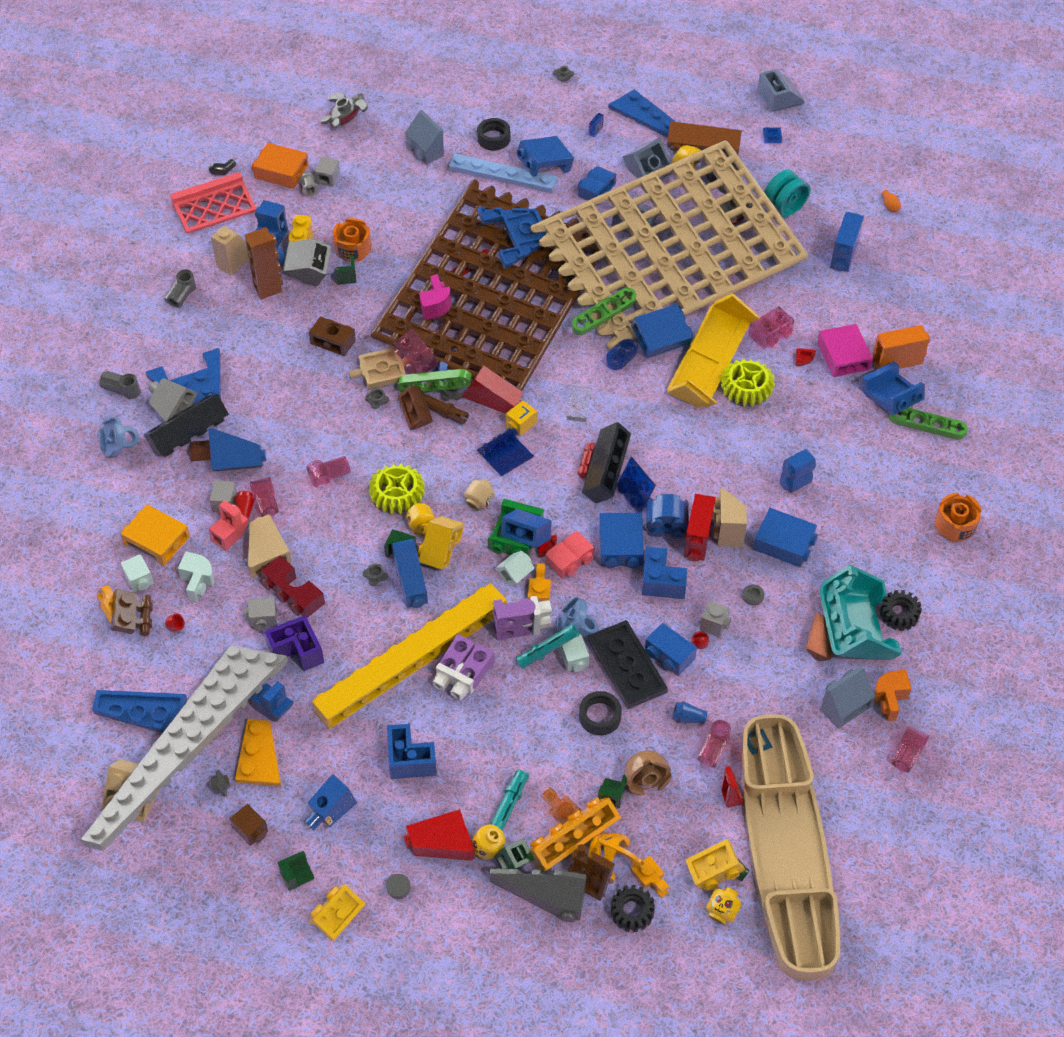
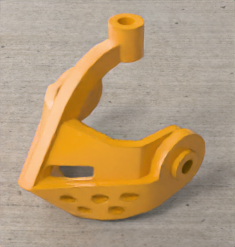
M601 832L591 841L589 857L594 852L601 856L602 845L604 846V858L611 862L616 853L627 857L632 862L633 867L644 868L645 866L644 859L637 858L633 853L622 848L628 847L631 842L625 835ZM612 872L609 881L610 884H612L615 880L614 872Z

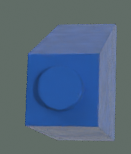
M213 428L208 429L213 471L261 467L263 462L267 461L266 450L262 449L261 445Z
M414 539L392 543L395 569L407 608H419L428 603V597Z

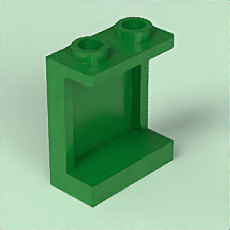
M503 499L500 517L493 534L488 537V549L497 554L506 553L509 555L523 551L530 556L532 546L501 536L502 517L515 509L544 517V509Z

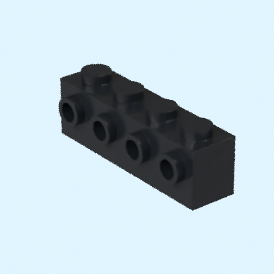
M210 393L143 435L155 455L166 457L174 452L175 447L190 443V438L193 436H200L208 431L207 428L211 425L216 426L224 422V417L228 416L229 413L218 393Z
M619 422L600 429L582 490V493L594 503H600L614 497L631 433Z

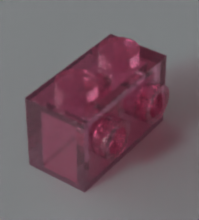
M778 306L760 317L759 320L752 322L749 327L748 336L763 349L769 346L773 347L781 338H787L792 334L794 319Z
M413 328L394 342L397 347L395 350L396 354L401 360L405 358L409 362L406 366L413 374L427 373L439 363L436 356Z

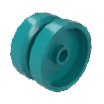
M786 169L777 173L771 179L764 193L779 214L787 218L805 205L810 196L811 188L796 173Z

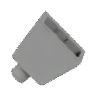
M163 378L160 383L156 381L151 383L149 391L153 394L149 399V403L166 421L189 407L198 393Z

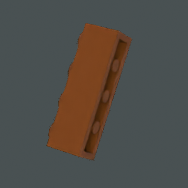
M670 121L667 147L677 151L684 145H690L704 150L726 140L737 155H739L742 130Z
M267 227L245 234L253 287L260 299H264L281 293L283 280L279 274L281 267L277 261L279 254L275 247L277 241L274 234H270Z

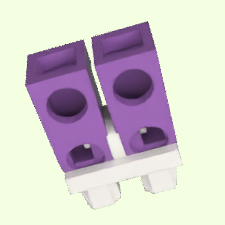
M537 596L509 604H503L502 599L493 600V626L496 640L526 636L532 632L533 635L540 634V629L551 627L550 616L552 615L550 601L538 602Z
M457 634L441 662L436 666L433 687L444 691L446 686L451 684L454 686L451 690V695L461 701L467 693L470 695L473 693L484 674L495 663L494 652L479 644L475 646V642Z

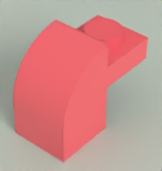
M224 500L219 505L221 518L209 528L210 540L227 551L243 536L248 525V519L241 514L240 509L236 505H231Z

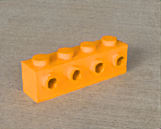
M596 797L586 804L588 808L582 812L577 810L567 817L569 821L565 824L558 823L549 829V835L544 838L540 836L530 843L531 847L529 849L535 859L532 863L536 869L547 871L574 852L578 845H584L621 819L610 798L599 799Z

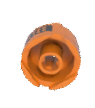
M357 218L345 219L346 222L341 224L338 222L334 226L332 233L336 256L350 261V256L354 255V261L364 260L370 253L372 246L370 228L366 226V222Z
M959 493L948 494L940 503L934 521L935 527L942 536L951 542L970 539L975 534L980 521L981 506L970 495L966 494L965 497L959 495Z

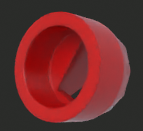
M175 613L166 618L165 626L169 631L177 632L184 628L185 621L182 615Z
M697 631L693 634L691 643L697 649H704L709 644V637L704 631Z

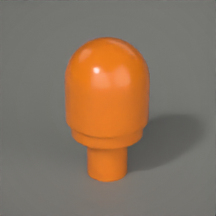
M884 190L882 196L884 197L883 202L890 212L899 211L901 202L898 197L893 193L890 194L888 190Z

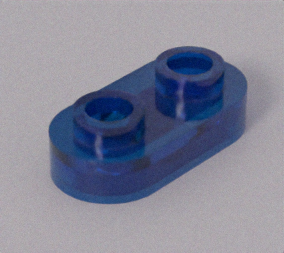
M632 339L620 341L606 355L607 367L612 370H620L637 355L638 344Z

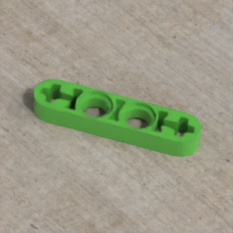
M624 288L579 314L572 321V331L576 335H585L612 319L615 315L632 307L636 301V292L631 288ZM624 295H625L626 297H629V296H630L631 299H630V300H629L628 298L624 299ZM613 303L617 306V309L609 310L607 305ZM599 313L602 318L595 320L591 317V314ZM577 323L580 325L584 324V328L581 326L577 327Z
M464 369L407 374L400 376L397 387L401 392L410 386L420 387L422 392L467 388L470 386L472 374Z
M906 408L898 412L901 414L900 417L889 413V420L894 424L956 440L965 438L968 431L967 425L962 421L912 408ZM920 418L923 420V422L916 423L913 421V419ZM933 423H940L943 427L935 428Z

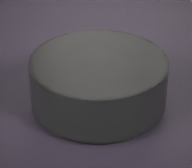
M755 584L748 585L743 590V600L749 605H759L764 600V590Z
M403 874L392 875L386 883L387 893L394 899L406 897L411 889L409 879Z

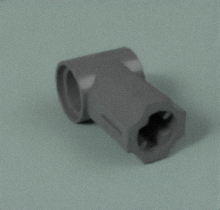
M182 269L177 273V280L165 297L166 303L170 306L181 307L189 293L196 289L193 272L189 269Z
M104 371L100 376L99 385L101 388L121 393L127 399H135L141 393L137 377L134 374L120 375Z

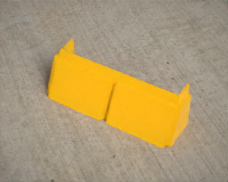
M733 293L715 301L710 306L690 344L691 347L687 350L667 388V393L696 407H709L717 404V401L712 397L721 381L723 371L731 362L750 323L759 320L760 317Z

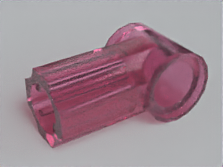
M345 456L324 463L321 460H315L306 467L309 477L316 488L322 484H329L331 479L351 473Z
M267 477L250 482L251 491L253 492L254 499L257 500L261 516L263 517L268 514L270 516L276 515L279 509L275 500L271 478Z
M716 720L712 723L710 733L697 758L702 764L716 768L730 740L731 727L728 722ZM717 732H722V733H724L725 735H724V736H718V735H716L715 733H717Z
M908 726L891 764L896 769L909 773L930 736Z

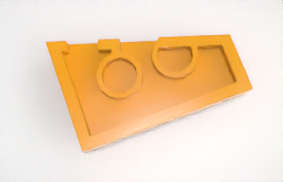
M247 719L235 777L236 783L281 786L269 720Z

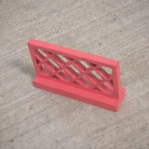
M240 172L170 194L172 206L176 210L187 234L256 211V207ZM242 189L243 193L240 197L232 194L233 191ZM219 195L226 196L224 202L215 200V198ZM230 198L238 201L236 206L227 204ZM200 201L209 202L206 208L198 205ZM243 202L249 204L251 208L244 210L239 207ZM212 204L221 206L218 212L210 210ZM187 206L191 210L189 213H185L180 208ZM224 208L233 210L232 214L229 215L222 214ZM195 209L203 212L201 218L192 215ZM207 213L216 216L214 220L211 221L205 220L204 218L206 217ZM190 219L198 222L196 226L190 228L187 223Z

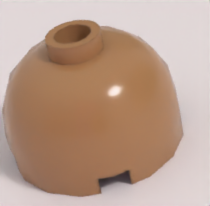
M644 750L634 754L625 765L624 775L627 777L626 782L630 791L635 795H645L643 790L650 789L643 788L640 783L644 786L652 785L651 788L658 787V791H660L669 784L672 778L667 760L664 756L653 750Z

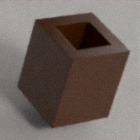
M248 803L229 818L232 828L249 846L255 842H261L267 835L266 821Z

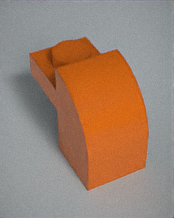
M906 669L887 672L876 683L873 703L880 702L881 713L886 714L887 721L897 720L900 711L897 700L909 698L912 688Z

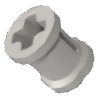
M309 172L302 174L299 180L303 186V195L306 197L316 195L319 189L315 184L314 174Z

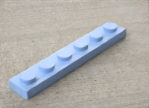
M454 154L449 164V170L553 193L558 181V176L538 172L537 176L533 177L527 169Z

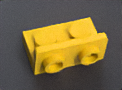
M728 839L686 859L695 885L706 891L717 888L719 883L725 880L737 878L745 870L736 856L731 841Z
M346 884L339 887L335 885L326 894L328 900L323 905L319 903L310 913L312 918L308 923L311 926L315 925L331 941L338 937L365 905Z

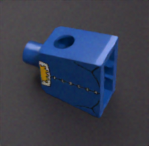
M332 774L308 801V805L313 812L304 822L313 831L322 822L330 828L355 806L357 801L350 789Z

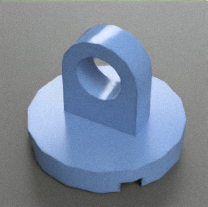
M106 417L102 421L104 426L99 430V444L106 457H117L123 448H130L138 443L139 434L136 429L123 426L118 417ZM125 432L131 435V442L125 440Z
M578 597L569 600L563 607L562 612L564 614L562 618L559 617L557 619L556 633L570 626V624L577 628L580 635L587 638L588 635L598 632L597 622L594 618L587 615V602Z

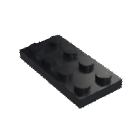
M627 620L588 635L589 644L627 709L668 692V687Z

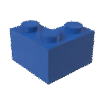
M263 200L260 207L258 206L255 211V217L258 222L256 230L267 227L270 234L273 233L276 238L277 245L275 247L277 248L288 232L285 206Z
M646 547L642 595L685 599L688 568L666 566L667 548Z
M410 724L387 725L391 779L437 776L434 742L412 744Z

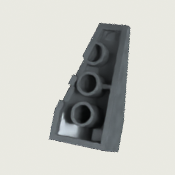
M490 869V882L557 917H561L563 921L574 922L581 919L586 887L585 874L554 870V875H544L541 870H533L530 874H523L518 869Z

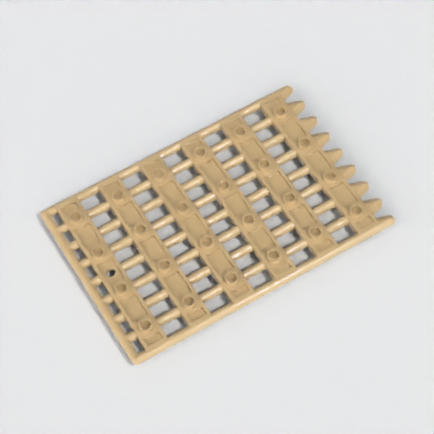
M726 140L540 221L530 228L534 233L546 232V235L540 239V246L556 247L549 254L550 261H565V264L558 270L559 275L575 276L568 283V290H584V293L578 298V305L593 304L595 306L610 297V292L623 286L624 288H631L636 292L635 304L639 310L626 316L622 312L597 328L598 335L613 334L614 337L607 343L609 350L637 339L630 324L637 316L662 309L674 301L679 304L686 316L809 257L807 251ZM722 149H725L729 157L725 156ZM703 158L708 166L695 171L691 163ZM734 162L739 170L736 171L731 163ZM672 172L677 180L664 185L659 177ZM713 172L718 180L705 185L700 177ZM744 176L749 184L746 185L741 177ZM640 186L645 194L632 199L627 191ZM682 186L686 194L673 199L668 191ZM723 186L727 194L715 199L710 191ZM754 190L759 198L756 199L751 191ZM608 200L613 208L599 213L595 206ZM650 200L655 208L641 213L637 205ZM691 200L696 208L683 213L678 205ZM733 200L737 208L725 213L720 205ZM750 204L752 208H747L746 205ZM764 204L769 212L766 213L761 205ZM576 214L581 222L567 228L562 220ZM618 214L623 222L609 228L605 219ZM660 214L664 222L651 228L647 219ZM701 214L706 222L693 227L688 219ZM742 214L747 222L734 227L729 219ZM774 218L779 226L776 227L771 219ZM669 228L674 236L661 242L656 234ZM711 228L716 236L702 241L698 233ZM752 228L757 236L744 241L739 233ZM586 229L590 237L576 242L572 234ZM628 229L632 237L619 242L614 234ZM782 232H784L786 237L789 239L788 241L784 239V237L781 234ZM679 242L684 251L670 256L666 248ZM762 242L767 250L754 255L750 247ZM595 243L600 251L586 257L582 248ZM637 243L642 251L628 256L624 248ZM721 243L725 251L713 256L708 248ZM794 246L799 255L796 256L791 247ZM772 256L777 265L764 270L759 262ZM605 257L609 266L595 271L591 263ZM647 257L652 265L638 271L633 263ZM689 257L694 265L681 271L676 262ZM731 257L736 265L722 270L717 262ZM741 271L745 280L733 285L728 276ZM615 272L619 280L605 286L601 277ZM657 272L662 280L648 286L643 277ZM699 272L704 280L690 285L685 277ZM666 286L671 295L658 300L653 292ZM709 286L714 294L700 300L696 291ZM610 303L607 305V308L609 310H616L617 306ZM599 313L591 314V317L595 320L602 318Z

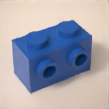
M515 509L502 517L501 536L537 548L551 540L552 520Z
M664 623L659 625L646 638L645 651L648 656L658 660L668 671L674 672L678 676L696 658L697 647Z

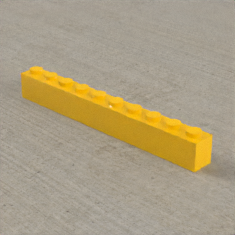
M491 583L485 587H480L469 598L462 599L458 605L444 611L434 621L427 622L416 633L409 634L405 640L391 646L381 656L374 657L363 668L356 669L349 677L338 681L325 693L318 694L312 701L314 712L330 730L445 653L457 634L467 638L493 620V600L502 599L503 604H507V600Z

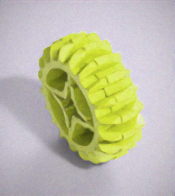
M743 358L741 362L735 360L734 364L729 363L721 376V388L724 390V396H729V401L735 399L736 405L743 402L744 407L747 403H750L751 407H753L755 402L758 405L762 401L766 402L768 397H771L775 386L774 375L771 369H767L766 364L760 365L759 360L753 362L752 358L749 361Z
M393 463L391 467L385 465L384 470L378 469L377 474H373L372 480L369 483V495L373 504H376L377 509L382 508L384 513L390 509L392 515L395 510H398V513L401 515L403 509L408 511L410 506L421 503L422 497L425 494V483L421 474H418L416 469L411 470L410 465L404 467L402 463L399 466H395ZM386 485L385 491L382 492L381 488ZM412 485L413 488L411 489V491H407L408 486Z

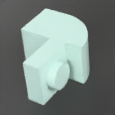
M185 552L178 567L181 580L190 581L186 589L189 601L198 602L199 597L205 594L206 585L211 587L214 585L212 567L204 556Z

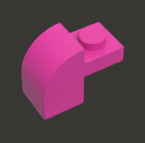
M438 274L430 276L432 290L419 293L424 320L440 317L447 313L451 307L450 286L445 287L444 282H440Z

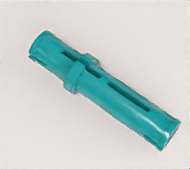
M570 624V626L545 641L533 644L531 649L516 656L519 666L524 669L537 660L545 659V655L572 639L579 637V632L573 624Z
M520 769L516 770L510 785L506 786L504 790L505 795L491 822L492 825L499 827L502 831L517 800H520L523 795L522 790L527 779H529L527 772Z

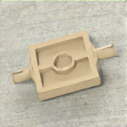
M395 347L358 355L360 369L349 371L350 379L362 376L366 381L368 390L398 383L400 376L406 375L405 366L416 364L414 356L403 359Z

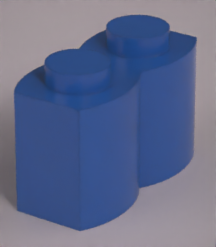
M596 166L593 170L591 169L587 177L578 183V196L590 200L609 192L616 184V173Z
M807 449L794 454L783 462L780 484L784 490H788L790 493L806 486L813 480L816 460Z

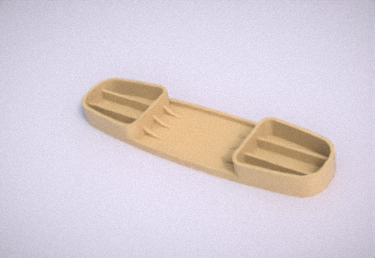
M784 715L757 716L747 722L743 731L741 765L746 825L760 902L770 941L780 969L787 976L795 980H818L830 975L837 965L840 957V925L838 901L836 894L833 892L826 840L812 784L814 773L797 724Z

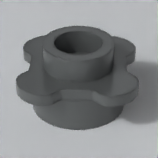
M562 66L553 71V74L557 75V79L560 81H567L570 77L574 76V72L570 71L568 66Z
M380 388L372 389L365 396L366 401H369L374 409L389 402V397L385 396V392Z
M460 389L442 390V399L445 401L449 399L460 400L462 398Z
M372 564L363 571V576L369 580V585L376 586L377 583L388 579V574L384 572L380 564Z
M217 770L216 775L211 777V787L215 794L223 793L225 797L227 796V789L230 788L228 776L223 775L220 770Z

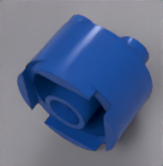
M675 494L656 495V499L652 501L650 498L647 501L646 527L650 531V535L652 537H662L663 534H671L672 537L676 538L684 536V532L687 531L689 524L688 501L686 499L685 502L680 500V496Z

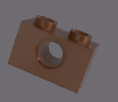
M321 316L309 331L310 344L344 357L356 341L354 328Z

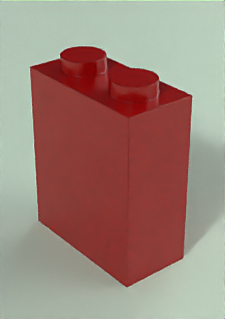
M695 493L684 549V557L691 561L705 560L716 501L714 496Z

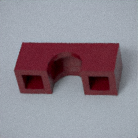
M281 555L261 570L263 586L269 591L272 589L276 592L277 598L282 603L287 602L295 615H306L308 618L325 604L324 593L309 580L299 587L290 585L296 579L295 568Z

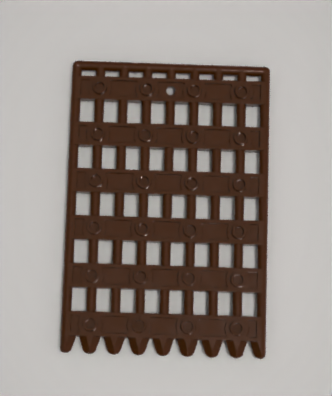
M474 179L470 182L371 332V338L435 364L442 361L448 364L447 369L467 370L472 374V379L478 372L469 368L480 371L485 366L510 384L515 385L520 391H523L581 290H568V286L564 284L568 276H559L557 281L547 278L551 269L558 271L565 264L564 260H549V254L555 250L550 247H541L526 256L525 259L527 260L522 268L513 264L509 268L504 269L500 259L496 258L495 255L499 249L514 248V245L505 227L504 229L494 226L495 222L483 225L482 221L477 219L479 216L477 213L478 207H485V209L494 210V207H501L502 210H512L513 208H529V201L527 198H524L515 204L512 202V194L510 192L497 197L495 196L496 189L493 185L481 191L478 189L479 182ZM464 205L474 208L470 216L460 213ZM539 205L535 208L542 221L561 213L557 211L549 217L545 215L546 208L544 205ZM576 217L564 224L569 228L580 223V221ZM448 229L458 232L453 241L444 237ZM586 229L572 234L576 242L590 237ZM465 236L475 239L471 247L460 244ZM482 242L492 245L488 254L478 251ZM595 243L582 248V251L584 250L591 254L600 251ZM432 254L442 257L437 266L427 262ZM449 260L459 264L454 273L444 269ZM599 260L591 263L593 268L596 266ZM534 262L544 266L540 274L529 271ZM466 267L476 271L472 279L461 276ZM438 274L440 282H444L445 287L450 286V293L460 296L456 305L451 304L449 311L444 315L423 320L421 325L411 322L416 312L423 315L419 293L431 290L430 276ZM484 274L494 278L489 286L478 283ZM416 279L425 283L420 292L410 288ZM501 281L511 284L506 293L496 290ZM518 287L529 291L524 300L514 297ZM535 295L546 298L541 307L531 303ZM467 300L477 303L473 312L462 309ZM553 301L564 305L559 314L548 310ZM398 305L408 309L403 318L393 315ZM485 307L495 310L490 320L480 316ZM502 314L513 317L508 327L497 323ZM433 319L444 323L438 332L428 329ZM520 321L530 324L525 334L515 330ZM451 326L461 330L456 340L446 336ZM537 328L548 331L543 341L532 337ZM381 332L391 335V337L381 334ZM468 333L479 337L474 346L463 343ZM398 339H401V340H403V341H406V342H408L409 344H406V343H404V342H401V341H399ZM486 340L497 344L491 354L481 350ZM416 346H418V347H420V348H423V349H425L426 351H423V350H421V349H418V348H416ZM504 347L515 351L509 361L499 357ZM456 348L457 351L453 352L450 349ZM435 353V354H438V355H440V356H443L444 359L441 358V357H438V356H436V355H433V354ZM521 355L532 358L527 368L517 364ZM453 360V361H455V362H458V363L462 364V366H460V365H458V364H456V363H453V362H451V361Z

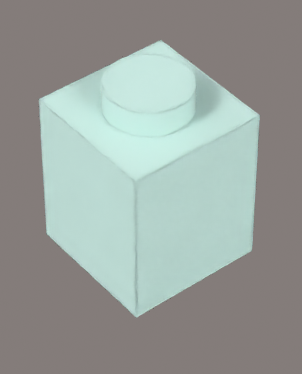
M523 551L511 554L495 569L506 584L512 585L522 580L534 569V566L531 564L530 557Z
M141 554L121 562L124 575L133 592L146 590L151 584H154L151 573Z
M582 635L560 647L567 672H580L589 667V654Z

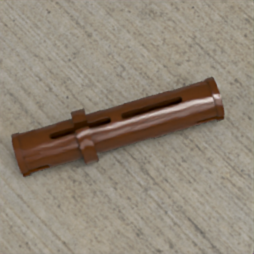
M423 393L428 408L443 414V417L447 419L450 417L461 424L467 422L466 419L460 416L468 418V412L456 408L452 403L447 404Z

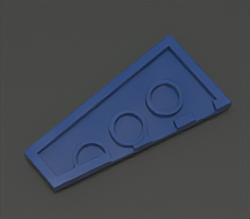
M635 89L608 104L609 109L616 110L621 115L628 116L634 119L635 122L644 124L649 129L667 138L670 121L676 122Z
M96 690L92 710L96 715L163 733L186 704L187 696L186 694Z

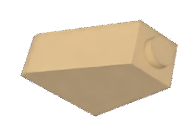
M223 226L211 236L216 266L220 270L231 276L249 260L246 242L236 232Z
M270 514L251 521L248 555L251 577L254 578L261 575V570L280 555L290 563V551Z

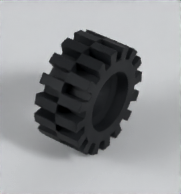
M894 590L893 594L889 592L884 597L881 605L880 616H882V621H887L886 625L888 627L892 624L894 630L897 627H900V631H904L905 627L907 630H910L912 626H916L922 608H920L921 602H917V596L912 598L913 593L909 592L907 595L905 594L906 590H901V593L898 590ZM897 605L904 606L908 609L909 614L899 615L892 608Z
M628 885L623 887V891L621 889L617 890V894H614L611 902L613 922L618 923L620 929L624 927L627 932L630 929L638 932V929L644 930L646 925L649 926L651 924L655 904L653 897L650 898V892L648 890L644 892V888L641 886L638 890L636 885H632L631 889H628ZM630 901L640 904L642 912L638 916H629L623 910L624 905Z

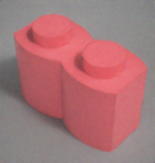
M576 531L569 535L562 543L552 547L545 554V562L561 578L567 575L570 577L576 573L579 566L582 564L587 565L593 560L595 547Z

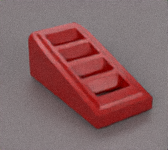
M727 766L724 769L720 788L727 808L743 805L744 801L738 782L731 767Z

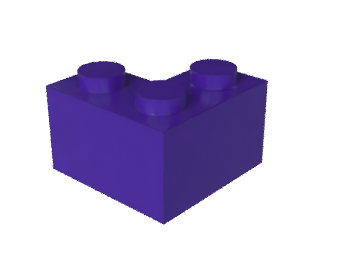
M306 615L264 631L270 653L286 655L287 657L296 654L304 671L324 663L322 648Z

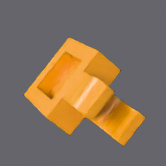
M537 563L536 579L529 578L528 599L532 596H537L538 601H550L551 579H545V564Z
M107 585L100 588L102 593H98L97 598L101 602L100 607L108 621L112 623L113 592L111 587Z
M649 855L644 859V868L631 867V872L644 889L652 886L659 897L662 898L669 893L667 891L669 886L662 879L664 872Z

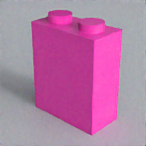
M857 324L819 331L817 344L833 377L871 369L873 357Z

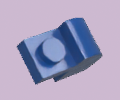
M278 681L273 686L265 683L262 686V690L251 698L253 708L273 722H277L294 704L292 700L287 698L285 686Z

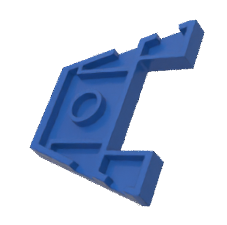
M478 207L477 213L483 225L502 221L514 245V248L499 251L498 257L504 269L509 268L542 247L539 242L546 235V232L534 233L530 229L532 225L542 221L537 209L513 208L512 210H502L501 207H494V210L485 209V207Z
M219 348L202 353L208 368L169 380L198 393L192 404L210 393H218L221 399V353ZM163 366L146 371L147 378L152 382L160 383L163 378L168 380Z

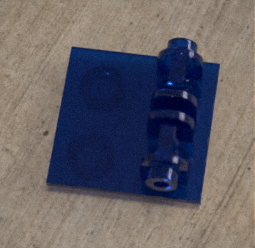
M508 428L502 435L498 434L497 437H493L491 441L483 443L482 447L477 449L481 456L501 477L534 457L516 437L518 432L515 428Z
M630 457L616 487L638 513H642L643 509L647 508V501L651 498L650 496L656 484L634 458Z

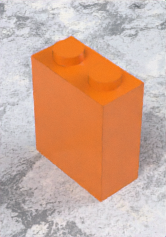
M267 143L264 149H261L257 160L252 164L254 178L294 189L299 182L300 176L304 174L309 166L308 154L303 151Z
M923 325L877 334L872 355L876 368L879 369L892 362H896L899 365V369L923 364L924 358L927 355V347L930 343V335L925 331Z

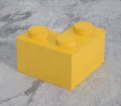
M443 516L426 523L423 530L425 539L418 550V555H420L419 562L442 570L448 567L453 547L461 541L465 523Z

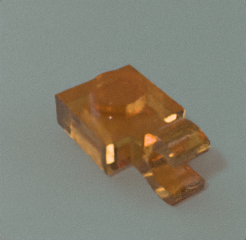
M548 787L543 792L545 796L542 799L552 807L549 810V814L562 825L569 821L567 817L577 810L582 812L566 795L560 799L551 787Z

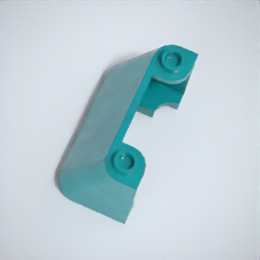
M851 564L826 579L820 586V598L832 651L834 654L845 658L895 659L902 655L900 644L893 638L883 641L875 608L886 596L884 580Z

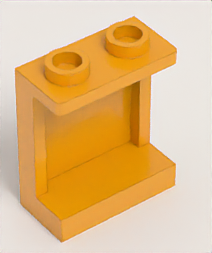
M147 504L142 510L137 512L130 524L123 528L121 537L124 545L128 546L132 543L156 556L157 563L165 566L189 539L190 533L186 524Z

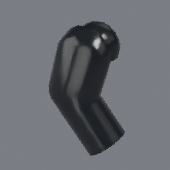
M229 159L225 164L213 163L209 166V172L215 175H226L236 166V162L233 159Z

